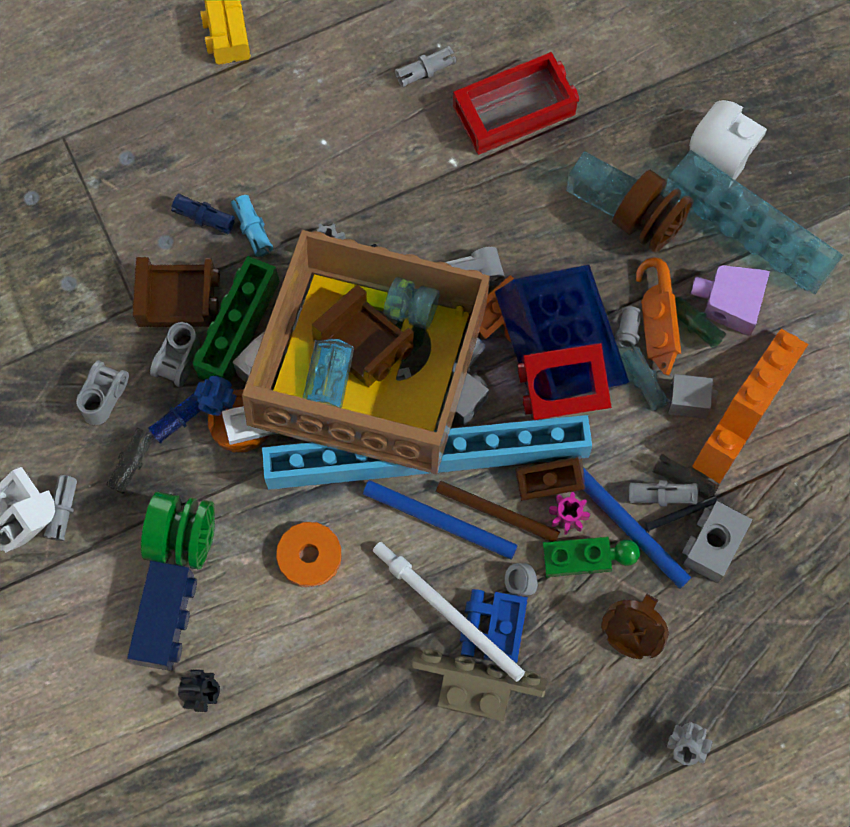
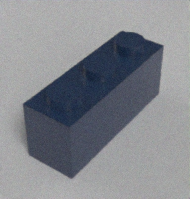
M150 561L127 659L132 664L172 671L174 663H179L182 654V643H179L181 630L187 629L190 618V611L186 610L189 598H194L197 588V579L194 578V574L189 567Z

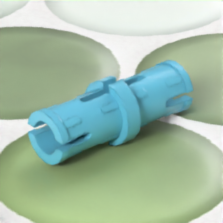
M241 195L235 198L236 201L233 200L231 206L241 223L240 230L243 235L246 234L255 256L261 257L269 254L266 248L272 251L273 245L270 243L263 228L265 224L262 217L257 216L248 195Z

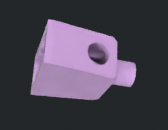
M721 265L718 266L713 281L695 276L690 295L708 299L704 312L707 318L742 334L751 336L757 323L770 271Z

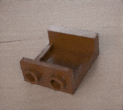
M136 257L133 317L138 327H171L180 322L188 323L192 327H209L213 321V316H218L219 313L218 297H214V287L220 286L219 268L214 267L212 258H205V264L152 265L149 257Z
M358 284L312 324L313 341L321 348L322 345L350 348L346 369L368 388L376 380L382 381L389 374L391 366L398 360H405L414 348V332L409 328L404 332L401 331L367 302V292Z

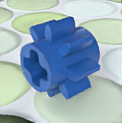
M210 376L209 379H205L204 383L199 382L194 396L198 398L199 409L214 416L221 415L222 411L226 409H232L236 399V395L232 394L234 391L231 389L232 384L218 376Z

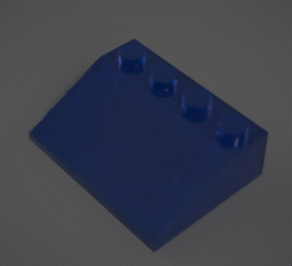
M590 264L513 279L495 291L518 363H522V356L601 343L609 389L630 383ZM588 362L547 368L540 371L534 379L536 394L547 401L592 395Z

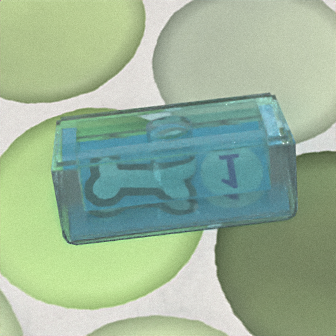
M340 339L315 341L303 394L304 399L339 408L342 407L354 352L353 346Z

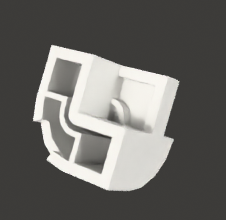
M721 100L715 102L698 124L691 137L689 146L690 156L694 162L693 167L708 179L728 190L744 169L749 155L763 138L767 129L741 113L742 106L734 102Z
M22 467L12 470L0 482V551H5V553L29 542L52 521L55 513L54 500L49 490L39 493Z

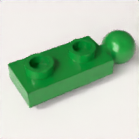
M609 537L543 542L546 577L612 572L611 561L616 560L621 565L630 566L635 564L640 557V549L632 540H622L612 548H610Z

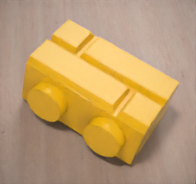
M204 0L206 11H200L203 28H209L210 36L205 37L208 55L214 54L216 64L218 65L232 63L234 60L236 62L249 60L251 55L241 0Z

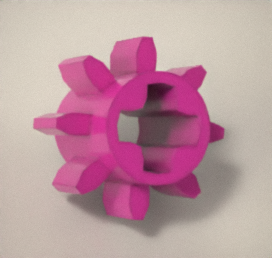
M571 492L570 497L564 499L561 495H557L556 502L559 506H550L549 513L556 515L552 522V527L559 525L564 528L565 535H567L569 529L573 528L581 532L583 526L580 520L586 521L590 517V513L583 511L587 500L579 501L575 498L574 492ZM564 509L568 512L574 510L576 512L574 518L571 515L564 516Z

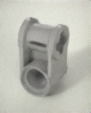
M180 322L171 326L160 350L153 359L150 368L151 376L155 378L161 376L174 381L178 387H182L190 374L194 356L201 346L200 340L190 324ZM181 337H191V340L186 345H177Z
M100 360L93 364L87 380L76 399L77 407L87 423L100 425L106 422L118 398L127 386L129 378L127 371L121 370L119 372L106 367L104 362ZM91 403H100L97 409L87 410Z

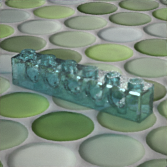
M692 150L687 153L668 177L665 190L668 193L676 188L681 190L678 202L684 196H690L694 199L692 209L697 216L714 223L724 235L734 237L744 245L747 251L754 255H759L768 261L774 270L780 273L784 272L794 279L795 283L803 290L811 291L816 295L844 256ZM701 186L705 188L707 191L700 192L696 190L695 187ZM719 204H728L732 209H724ZM745 221H752L757 227H750ZM770 239H778L782 242V245H776ZM795 256L804 257L808 263L798 261Z

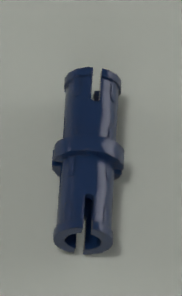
M180 193L176 195L171 206L172 212L194 220L195 224L201 227L204 225L212 227L227 235L231 232L235 223V216L211 207V204L208 202L200 203Z

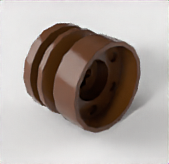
M650 169L636 181L626 194L613 217L612 223L628 235L634 233L639 227H643L639 242L644 245L652 238L649 249L656 254L679 233L688 218L687 216L692 208L694 199L686 195L678 202L681 195V190L678 188L672 190L664 197L663 194L667 181Z

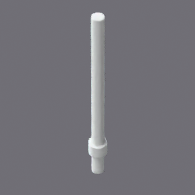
M379 542L373 548V552L389 566V571L397 579L406 581L514 681L517 682L523 677L525 671L411 569L412 565L403 556L398 557L382 542Z

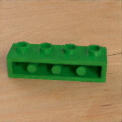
M247 256L242 267L238 268L233 285L221 302L220 312L216 320L210 324L207 338L202 348H199L194 356L193 366L198 378L205 380L209 379L210 376H218L231 382L236 372L233 361L249 345L280 282L275 266Z

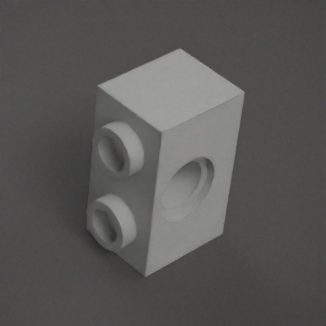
M716 501L712 510L705 508L697 523L698 526L702 527L698 537L696 538L691 535L682 551L683 554L687 555L683 565L719 583L725 575L753 519ZM711 534L717 535L722 541V546H711L707 541V536Z

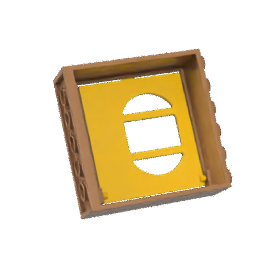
M302 230L242 394L247 426L437 474L485 314L490 276L484 275L477 270H464L452 267L445 262L423 260L412 254L403 255L391 252L383 247L358 244L351 239L342 240L327 236L322 232ZM311 276H313V279H312L310 288H309V290H308V293H307L305 302H304V304H303V307H302V310H301L299 319H298V321H297L295 330H293V327H294V324H295V322H296V319H297L299 310H300V308H301V305H302V302H303L305 293H306V291H307V288H308V285H309ZM357 284L367 292V302L376 310L405 317L401 331L404 332L407 328L412 330L414 323L419 322L428 333L431 342V353L424 367L415 375L404 380H396L402 363L401 360H398L391 366L389 374L382 381L376 380L368 388L346 369L338 407L310 400L321 353L318 344L313 341L312 324ZM471 315L437 432H434L468 316ZM286 347H287V348H288L287 353H286V355H285V358H284L282 367H281V369H280V372H279V375H278L276 384H275L274 389H273V391H272L271 389H272V387H273V384H274V381H275L277 372H278V370H279V367H280V364H281L283 355H284L285 350H286Z

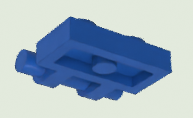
M472 589L470 601L466 602L465 613L468 614L467 620L479 629L481 616L491 617L488 634H483L517 664L528 597L495 592L492 605L483 603L484 591ZM461 632V655L472 658L474 657L476 645ZM484 653V660H490V661H492V660Z

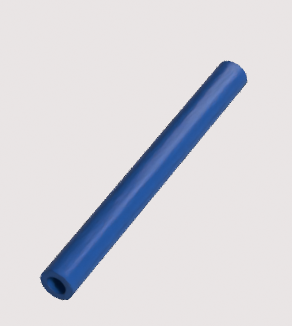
M583 467L584 491L681 589L692 577Z
M369 480L364 488L363 495L510 560H512L516 552L517 544Z

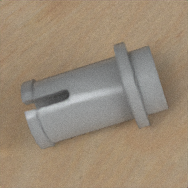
M626 306L622 308L619 330L615 332L614 338L619 347L630 349L639 342L640 337L637 332L642 311L637 307Z

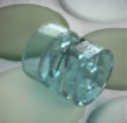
M396 277L386 298L384 316L400 322L406 318L410 325L427 330L434 318L440 291L424 285L416 288L414 282Z

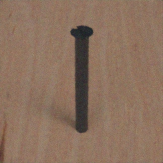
M712 496L651 522H644L649 533L650 530L712 506L716 503L717 499L715 496Z

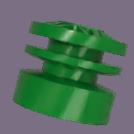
M155 492L150 500L141 536L142 558L148 561L167 563L175 550V559L178 566H185L189 560L191 569H201L214 537L215 506L213 501L203 500L199 505L196 498H189L182 511L179 495Z

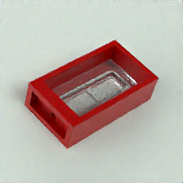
M552 52L453 91V107L478 155L576 115L577 102H579L577 89L574 85H569L564 65L561 61H556Z

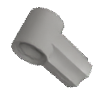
M483 247L474 251L469 257L445 262L452 267L464 270H477L484 275H489V287L497 285L505 279L499 254L495 247Z

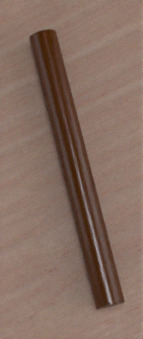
M440 481L436 492L548 541L555 542L559 537L560 531L444 481Z

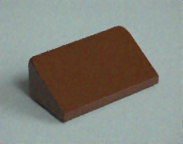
M581 455L521 466L515 469L521 501L585 489Z

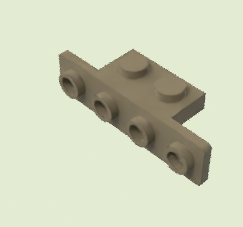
M433 649L416 650L411 667L414 669L444 675L438 707L504 721L510 690L538 697H544L547 679L541 678L539 674L531 671H525L523 677L516 682L497 664H489L487 666L475 663L473 659L464 656L455 658L442 656L439 651Z

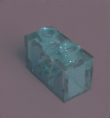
M584 151L569 173L566 191L614 217L622 200L636 183L637 179Z

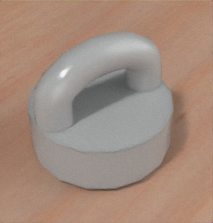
M515 563L510 565L506 571L505 585L512 595H533L538 587L537 576L531 565Z

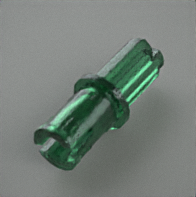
M682 297L675 298L677 318L687 326V331L689 333H696L712 349L716 348L723 341L720 337L722 339L725 338L726 333L707 319V314L704 311L699 312Z

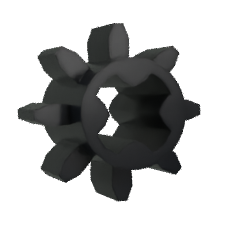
M192 669L190 677H181L178 696L184 702V709H194L195 712H207V704H217L220 686L214 679V673H204V670Z

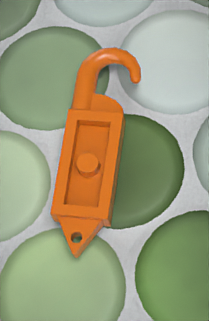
M653 257L646 259L640 264L636 272V281H642L643 273L648 268L654 267L657 269L658 284L647 290L641 300L647 358L654 361L663 374L669 376L676 356L681 354L675 295L672 294L670 270L667 263L660 258Z

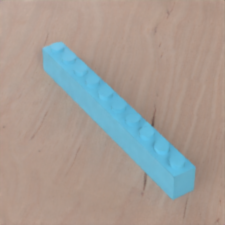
M588 415L452 428L449 432L438 473L548 462L580 455L582 458H589L592 449V439ZM313 442L262 447L264 479L268 490L429 474V472Z

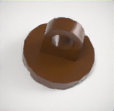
M646 594L642 603L636 600H621L614 602L606 610L602 618L601 628L602 632L605 630L608 636L606 640L614 649L633 659H642L643 656L654 658L663 651L668 640L669 631L664 619L654 610L658 599Z

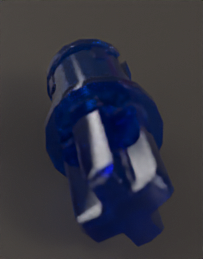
M194 393L175 408L171 406L167 414L148 427V430L159 444L182 426L184 428L187 427L186 422L202 411L198 407V398L194 396Z

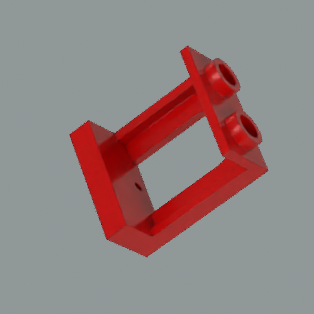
M601 343L522 356V363L517 364L520 383L526 382L528 394L522 396L525 415L531 414L532 420L612 408ZM588 362L592 395L547 401L536 394L534 379L540 371L547 368Z

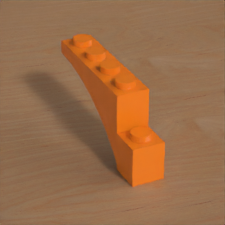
M782 328L779 330L733 398L719 424L706 441L692 465L694 469L717 483H721L809 344Z

